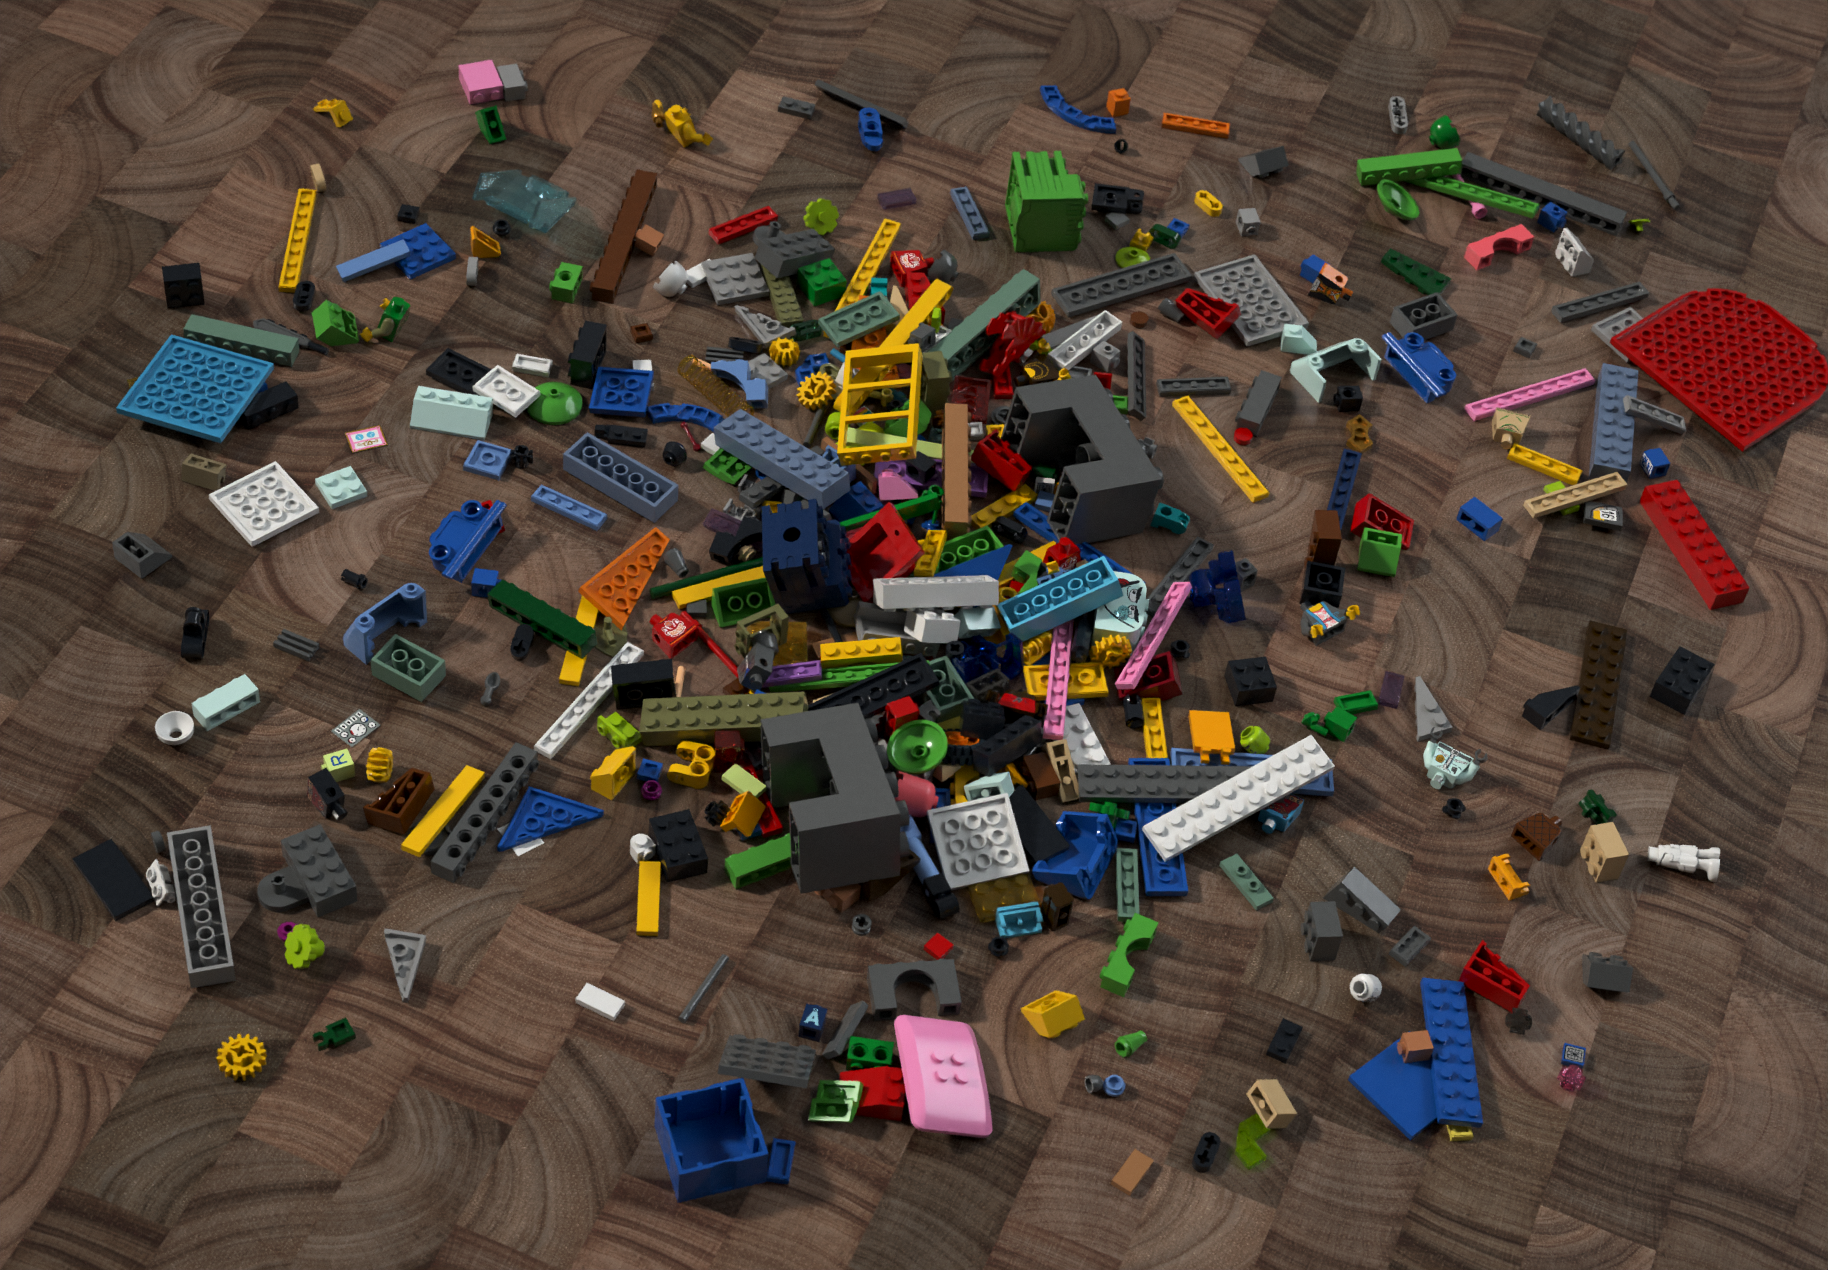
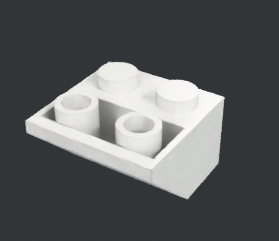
M1563 228L1555 253L1556 257L1561 261L1571 277L1590 273L1594 259L1580 240L1568 228Z

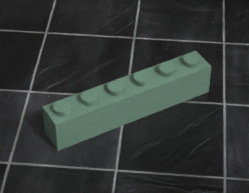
M191 314L183 328L184 338L281 365L292 367L300 352L298 338Z

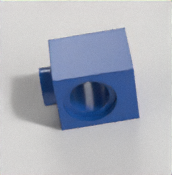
M475 568L471 582L472 596L488 598L487 594L502 580L499 579V571Z

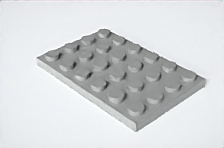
M1255 254L1194 272V279L1209 297L1220 298L1224 302L1239 305L1241 316L1231 327L1247 347L1280 337L1284 324L1301 325L1305 329L1308 328L1309 322Z

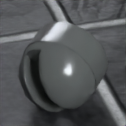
M1093 1074L1085 1077V1087L1089 1093L1101 1090L1103 1080L1099 1075Z

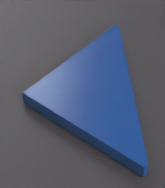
M1005 545L934 574V577L988 575L998 581L1013 545Z
M529 786L497 846V851L502 852L601 818L604 815V810Z

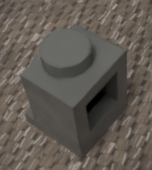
M920 322L919 327L910 333L908 344L919 343L921 352H925L935 345V328Z

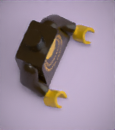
M1044 338L1038 341L1039 349H1035L1022 364L1020 376L1014 378L1016 387L1071 379L1066 368L1061 369L1058 373L1046 354L1042 355V352L1050 350V344L1047 343L1045 345L1046 340Z

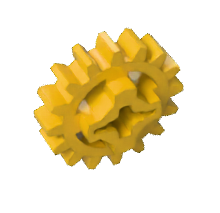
M818 371L817 375L811 373L810 378L806 376V381L800 382L801 387L797 388L799 393L796 396L799 402L806 409L811 407L812 410H815L816 406L821 409L822 404L828 405L827 401L833 400L831 395L836 394L834 390L836 384L832 377L828 376L826 372L822 375L820 371Z
M1109 635V638L1102 637L1101 642L1095 641L1096 646L1090 647L1089 655L1091 662H1102L1103 669L1106 666L1111 669L1112 666L1118 667L1120 662L1125 663V658H1130V653L1133 651L1129 639L1127 640L1125 636L1120 638V635L1115 637Z
M238 1034L237 1039H233L230 1036L229 1043L222 1042V1049L217 1050V1065H219L220 1072L225 1071V1077L227 1078L233 1075L234 1080L242 1076L244 1081L247 1075L254 1078V1072H262L261 1065H266L267 1054L266 1049H264V1043H259L258 1037H254L251 1040L250 1034H247L245 1038Z

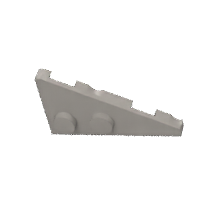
M735 306V312L756 338L763 342L765 349L770 347L772 341H777L778 338L784 339L785 337L789 338L796 335V330L792 326L790 328L784 327L777 320H772L770 317L760 313L757 315L750 313L746 307Z
M1420 676L1416 677L1414 686L1416 693L1415 715L1417 716L1416 740L1421 741L1431 738L1430 732L1433 727H1435L1433 731L1435 736L1440 735L1441 729L1443 734L1450 733L1453 728L1422 678Z
M384 929V936L402 1002L408 1003L426 943V935Z

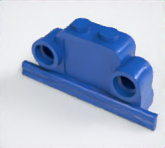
M1391 332L1382 335V339L1388 344L1384 358L1426 403L1434 401L1435 397L1438 398L1446 395L1451 390L1456 378V372L1453 370L1454 366L1433 343H1424L1423 337L1414 332L1407 333L1401 340H1397Z
M469 500L461 506V512L452 511L446 518H443L440 526L431 534L429 539L431 543L429 556L434 568L441 571L442 576L462 583L503 526L501 513L507 507V504L496 500L489 510L482 507L480 502Z

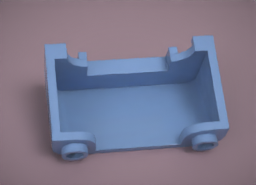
M407 583L362 613L344 633V646L365 664L371 662V659L374 657L371 650L375 648L374 642L371 640L397 622H400L405 627L411 622L417 623L419 627L427 623L425 590L415 583Z

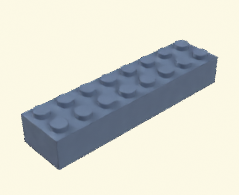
M1602 364L1597 378L1589 479L1618 472L1625 482L1628 480L1631 472L1635 416L1625 413L1623 398L1626 395L1636 398L1638 370L1612 364Z
M739 409L714 426L715 445L807 500L816 499L818 505L822 506L823 509L850 491L849 472L742 409Z

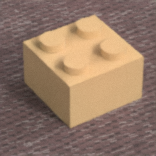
M1613 822L1591 825L1580 848L1581 856L1585 859L1589 873L1593 875L1596 883L1619 879L1629 853Z

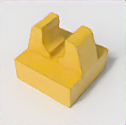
M1138 229L1130 241V246L1140 248L1146 252L1153 242V237L1149 232L1144 234L1141 232V229Z

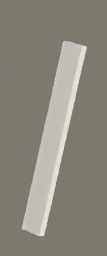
M627 642L534 745V750L552 759L612 692L611 665L637 663L644 656V650Z

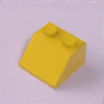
M631 746L616 749L610 756L607 755L599 769H595L591 774V790L612 801L635 774L636 748Z
M1057 990L1020 1008L1037 1033L1050 1039L1058 1037L1061 1034L1060 1032L1066 1029L1077 1027L1079 1022L1085 1020L1077 995Z

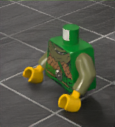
M393 297L391 302L387 298L383 299L384 303L380 307L384 312L378 328L373 329L371 332L367 327L359 335L366 342L373 337H383L393 342L408 319L411 305L400 297Z

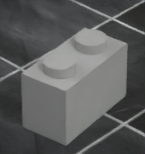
M518 65L497 66V73L503 84L505 102L526 99L525 91H528V85L526 81H523V71L519 70Z

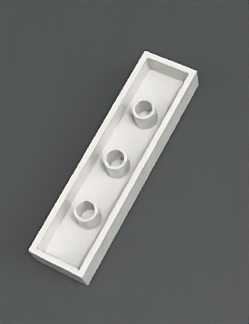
M1104 310L1048 353L1047 357L1057 370L1060 371L1063 368L1069 370L1088 356L1092 349L1101 341H1107L1120 331L1122 321Z

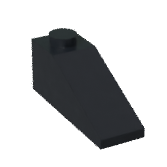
M1576 685L1541 693L1533 699L1529 698L1523 705L1524 712L1522 717L1539 730H1542L1576 700L1580 687Z

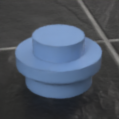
M1111 1075L1104 1080L1103 1089L1110 1096H1120L1125 1090V1083L1120 1076Z

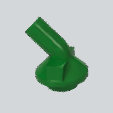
M1310 712L1304 715L1301 723L1307 726L1308 730L1312 729L1323 736H1326L1328 729L1318 725L1320 714Z

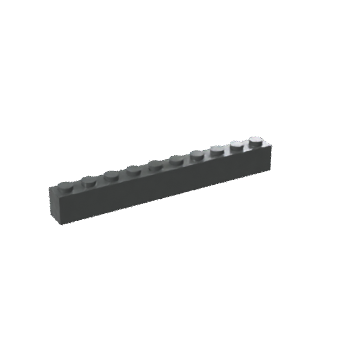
M1467 152L1462 161L1460 176L1466 180L1506 195L1538 203L1540 208H1544L1548 203L1552 202L1567 211V218L1614 236L1618 235L1627 214L1624 210Z

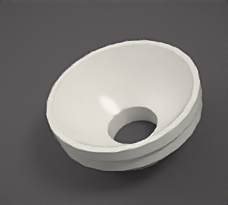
M172 711L165 713L157 720L155 731L162 742L169 745H178L191 738L194 732V722L188 714L181 711ZM178 731L182 733L178 738L170 737L172 732Z

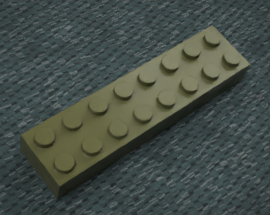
M761 264V272L769 289V296L777 320L781 322L782 326L787 328L791 326L795 329L803 328L804 320L789 276L776 278Z

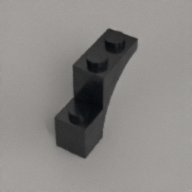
M743 516L736 536L729 532L722 533L717 531L709 550L711 560L729 565L733 557L743 546L762 541V522L755 517L748 518Z

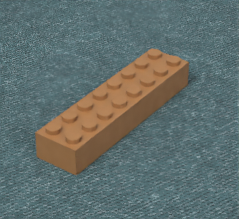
M945 403L942 422V489L944 491L942 496V530H947L946 541L969 533L972 516L970 515L972 502L969 498L971 497V485L968 483L971 482V471L968 468L971 467V456H969L971 441L968 439L971 437V427H969L971 412H968V404Z

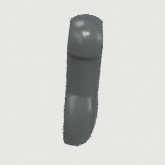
M497 672L490 673L485 679L484 685L486 689L481 697V704L484 706H488L491 703L493 691L498 689L500 685V676Z

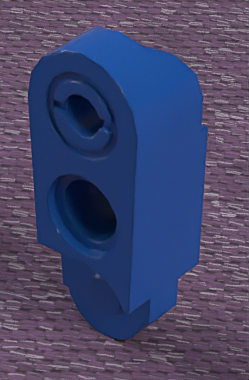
M863 108L859 112L858 120L862 143L868 150L878 151L883 146V133L879 112L873 108Z

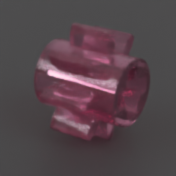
M1569 1065L1568 1068L1562 1067L1557 1079L1560 1080V1086L1564 1090L1573 1092L1575 1089L1581 1090L1586 1077L1582 1076L1583 1070L1580 1067Z

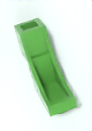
M1027 550L1014 565L1011 574L1016 581L1024 584L1018 594L1038 586L1037 573L1042 559Z

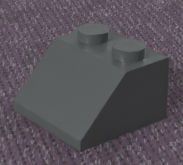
M1284 146L1266 149L1238 158L1239 162L1251 176L1259 175V178L1268 176L1270 171H1273V173L1281 172L1283 167L1289 166Z

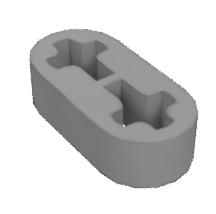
M469 257L466 285L476 286L478 257Z

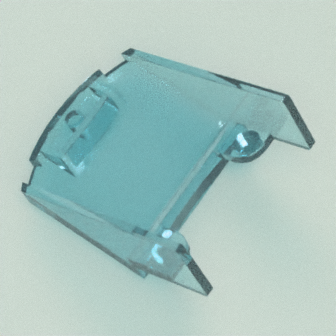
M519 169L480 174L472 197L473 200H485L487 205L528 224L531 229H538L544 233H547L575 205L577 199L576 197H568L569 192L540 177L521 175L522 170Z

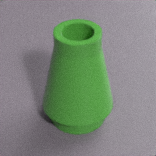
M1141 1030L1121 1036L1115 1042V1049L1120 1056L1130 1057L1147 1041V1036Z

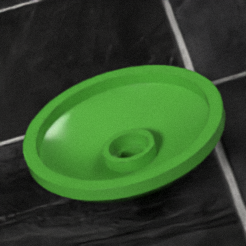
M1383 179L1378 183L1377 193L1379 199L1389 214L1403 220H1415L1419 216V208L1415 200L1403 187L1387 179Z
M546 382L534 387L540 391V397L526 408L530 416L544 424L560 425L574 420L582 410V397L574 387L568 384Z
M910 721L900 726L891 735L887 744V755L890 763L898 771L912 775L926 773L938 766L944 759L948 749V739L944 730L932 721Z

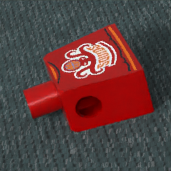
M919 250L891 252L890 266L901 287H905L907 272L925 273L927 277V269H930L934 263L932 257L924 259Z
M1062 537L1059 543L1047 549L1043 563L1046 564L1056 560L1058 566L1062 567L1064 571L1077 568L1076 563L1080 562V549L1069 538Z
M670 613L664 618L655 614L649 621L653 626V641L670 659H673L698 640V626L675 613Z

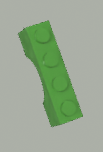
M1137 913L1134 914L1132 920L1128 919L1123 929L1125 933L1124 935H1119L1115 945L1117 949L1116 951H1111L1107 960L1109 965L1108 967L1104 966L1099 978L1102 979L1100 988L1121 997L1125 996L1135 971L1128 963L1126 956L1135 950H1148L1156 934L1159 922Z

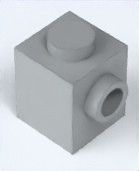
M1103 340L1092 349L1090 363L1108 373L1112 368H1116L1119 365L1120 350Z

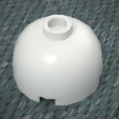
M675 260L674 264L671 263L660 275V283L655 282L653 289L666 297H673L677 293L681 295L687 288L685 285L688 280L686 270Z

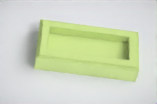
M736 763L722 775V780L740 794L750 791L758 798L767 788L766 785Z

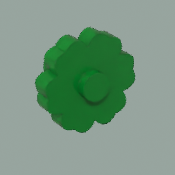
M1105 801L1104 805L1090 802L1089 811L1107 814L1113 829L1116 828L1118 817L1128 819L1130 811L1116 808L1117 804Z

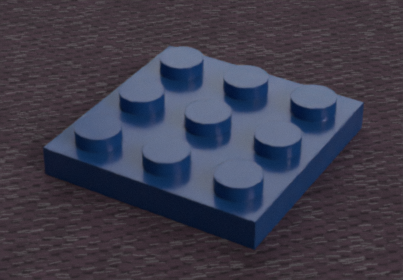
M426 223L380 243V248L404 239L411 256L394 263L410 280L456 259V253Z
M598 367L589 405V413L645 417L654 372L649 370Z

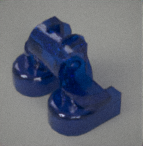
M1233 550L1219 552L1218 559L1208 562L1209 569H1199L1190 574L1189 582L1192 585V589L1190 590L1189 598L1193 602L1194 608L1211 604L1216 605L1219 619L1227 623L1246 620ZM1224 583V588H1216V585Z
M1013 633L1005 635L1006 641L997 645L987 641L980 634L971 637L970 646L966 642L960 641L964 646L963 660L960 661L956 657L951 659L972 695L982 693L990 683V668L984 664L986 661L991 662L993 671L1003 680H1011L1021 672L1024 663L1021 639Z

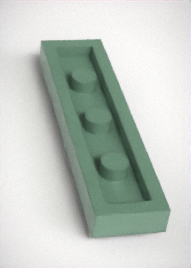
M1116 848L1117 921L1126 922L1128 919L1132 920L1135 913L1139 914L1137 849Z

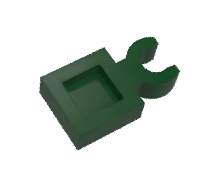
M346 1017L325 1026V1033L316 1032L313 1034L314 1042L323 1040V1042L317 1044L319 1051L327 1049L331 1043L336 1048L356 1039L355 1032Z

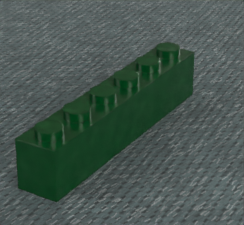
M502 579L487 594L489 607L521 625H530L535 633L581 659L597 645L596 631L591 626L582 624L576 618L566 615L560 609L548 605L544 600H539L513 583Z

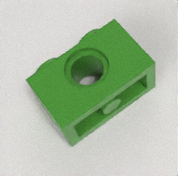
M561 262L559 269L556 268L554 281L551 280L549 285L551 299L573 304L583 280V266Z

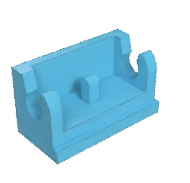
M1038 901L999 907L995 916L1000 937L1010 938L1042 932L1040 922H1043Z

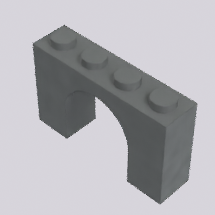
M954 959L919 960L908 963L897 962L894 964H874L868 966L867 983L874 1021L896 1019L897 1004L894 990L906 982H920L932 990L935 996L938 1016L960 1014L962 1001Z

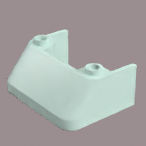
M1355 338L1337 343L1293 361L1290 372L1312 397L1320 403L1327 381L1318 371L1352 358L1372 380H1376L1381 358L1364 340Z

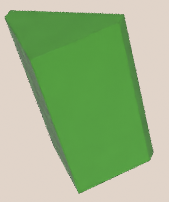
M766 578L712 588L711 607L719 627L737 624V621L775 605Z

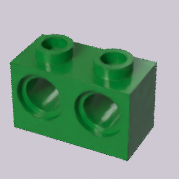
M850 1036L846 1070L891 1067L894 1042Z

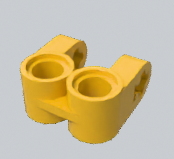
M680 741L676 750L677 756L681 759L692 761L689 766L672 764L667 773V778L674 783L695 789L706 787L710 773L714 768V748L692 741Z

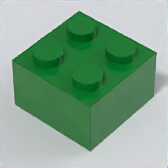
M830 258L798 268L797 285L814 307L841 298L845 293L847 280Z

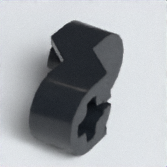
M522 624L516 629L510 647L511 655L515 660H524L529 654L534 639V631L530 625Z

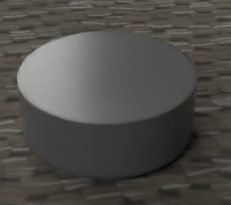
M160 831L151 832V839L156 853L165 851Z

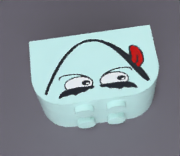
M1113 571L1119 580L1124 596L1095 609L1091 646H1096L1095 641L1101 642L1102 637L1109 638V635H1112V637L1120 635V638L1125 636L1127 640L1129 639L1132 651L1134 652L1139 639L1142 638L1145 627L1142 625L1146 626L1148 614L1144 612L1148 611L1149 599H1146L1147 588L1144 581L1138 576Z

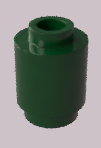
M1035 463L1030 476L1034 480H1036V477L1053 478L1056 484L1060 473H1058V468L1044 463Z

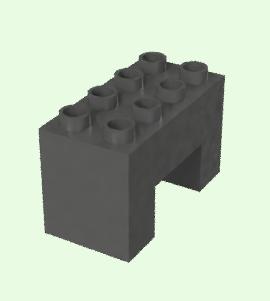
M1096 375L1016 387L1001 439L1008 441L1010 444L1009 448L1014 453L1018 452L1029 465L1055 461L1061 470L1062 475L1047 518V522L1057 539L1060 540L1062 537H1067L1076 545L1083 542L1090 543L1143 533L1148 517L1154 512V500L1158 489L1163 487V473L1159 467L1153 466L1147 456L1145 444L1143 441L1137 440L1130 430L1128 417L1125 414H1120L1114 404L1112 392L1108 388L1104 389Z
M858 703L761 719L763 783L767 786L766 792L773 808L789 806L791 867L800 894L868 882L869 880L900 876V858L909 856V844L906 833L904 831L900 832V827L909 826L908 807L905 800L895 801V798L899 795L896 775L894 772H884V770L888 769L885 747L883 744L874 746V742L878 740L874 718L864 719Z

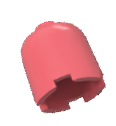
M897 771L899 795L895 798V801L905 800L909 815L917 818L925 817L927 810L936 808L938 803L934 784L926 779Z

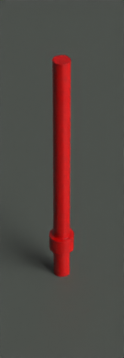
M687 611L681 612V617L698 626V636L726 667L739 678L736 664L702 629L699 621L693 619Z

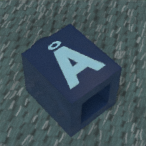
M806 1004L799 1025L798 1037L820 1042L828 1009L822 1008L819 1005Z

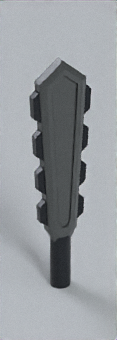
M262 318L253 321L255 329L298 338L299 348H309L324 355H327L329 352V348L314 343L306 335L298 334L293 329L289 330L286 326L276 324L271 319Z

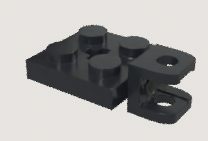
M1095 183L1091 210L1140 214L1142 213L1144 191L1123 186Z

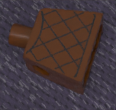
M1539 812L1516 823L1511 837L1540 861L1557 843L1562 832L1559 828L1562 826V821L1558 816H1553L1549 819L1546 815Z

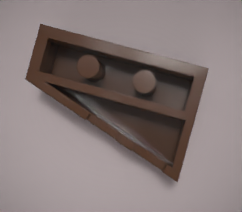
M1337 510L1314 511L1308 555L1304 560L1305 568L1307 561L1335 565L1342 541Z
M411 768L392 783L393 787L386 793L381 792L376 801L371 805L367 804L363 807L367 823L405 835L435 790L430 772Z

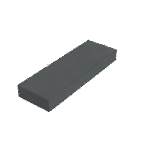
M864 1001L849 1007L822 1054L826 1059L839 1056L843 1052L850 1036L854 1033L869 1006Z

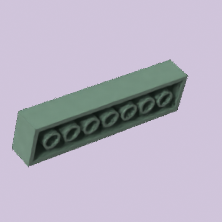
M1025 269L1021 270L1007 284H1004L999 291L991 295L984 304L978 306L976 311L967 316L960 325L954 327L952 332L943 337L937 345L928 350V352L942 351L943 357L947 358L948 371H951L952 381L989 350L999 337V333L986 335V328L991 318L997 319L1000 312L1006 314L1012 310L1016 314L1026 317L1041 304L1040 279Z

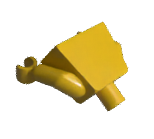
M673 105L665 112L667 129L684 148L693 142H702L706 146L710 145L713 138L706 132L703 136L696 133L690 118L691 114L687 112L686 108L682 109L680 105Z

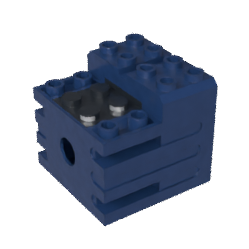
M816 499L808 500L809 508L803 509L801 501H795L791 504H777V513H772L770 505L762 506L763 572L775 603L779 604L786 614L843 607L849 603V598L852 597V588L849 586L852 576L850 569L848 570V565H851V557L847 552V549H850V540L847 537L845 526L841 527L840 522L837 520L827 521L826 517H823V508L818 505Z

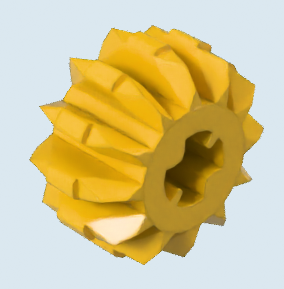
M786 337L784 339L778 338L777 341H772L769 348L770 358L777 365H782L783 367L788 365L791 367L792 363L796 364L799 359L800 348L793 339L787 340Z
M380 747L371 749L366 765L368 780L377 783L388 782L393 771V753L391 750Z

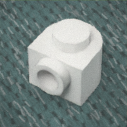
M636 834L631 838L630 854L637 864L640 861H647L655 855L656 845L648 835Z

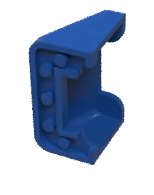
M1063 811L1057 820L1056 828L1070 845L1069 850L1049 859L1048 863L1043 860L1037 861L1033 866L1032 873L1039 882L1047 885L1060 882L1068 889L1067 892H1070L1071 895L1081 899H1091L1116 851L1118 844L1117 836L1107 814Z

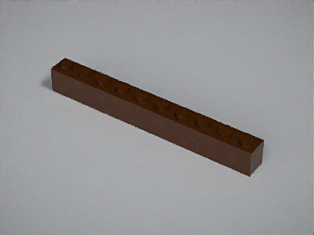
M637 169L635 176H631L630 187H627L626 199L622 200V210H619L617 213V222H614L612 228L613 233L609 234L608 246L605 245L604 257L600 258L599 269L595 271V281H592L590 284L592 300L614 304L635 247L636 239L634 237L643 226L657 188V173Z

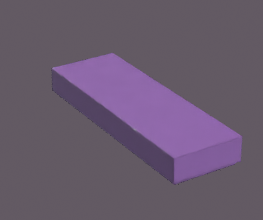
M821 660L773 666L771 675L762 687L822 680Z

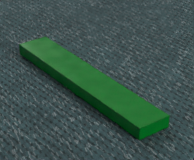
M936 492L894 505L903 520L941 509ZM880 510L842 521L840 525L841 527L845 526L846 532L863 527Z

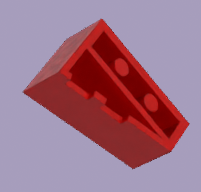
M1186 288L1175 300L1177 307L1187 318L1216 340L1241 316L1238 304H1230L1224 302L1223 299H1215L1209 297L1208 294Z

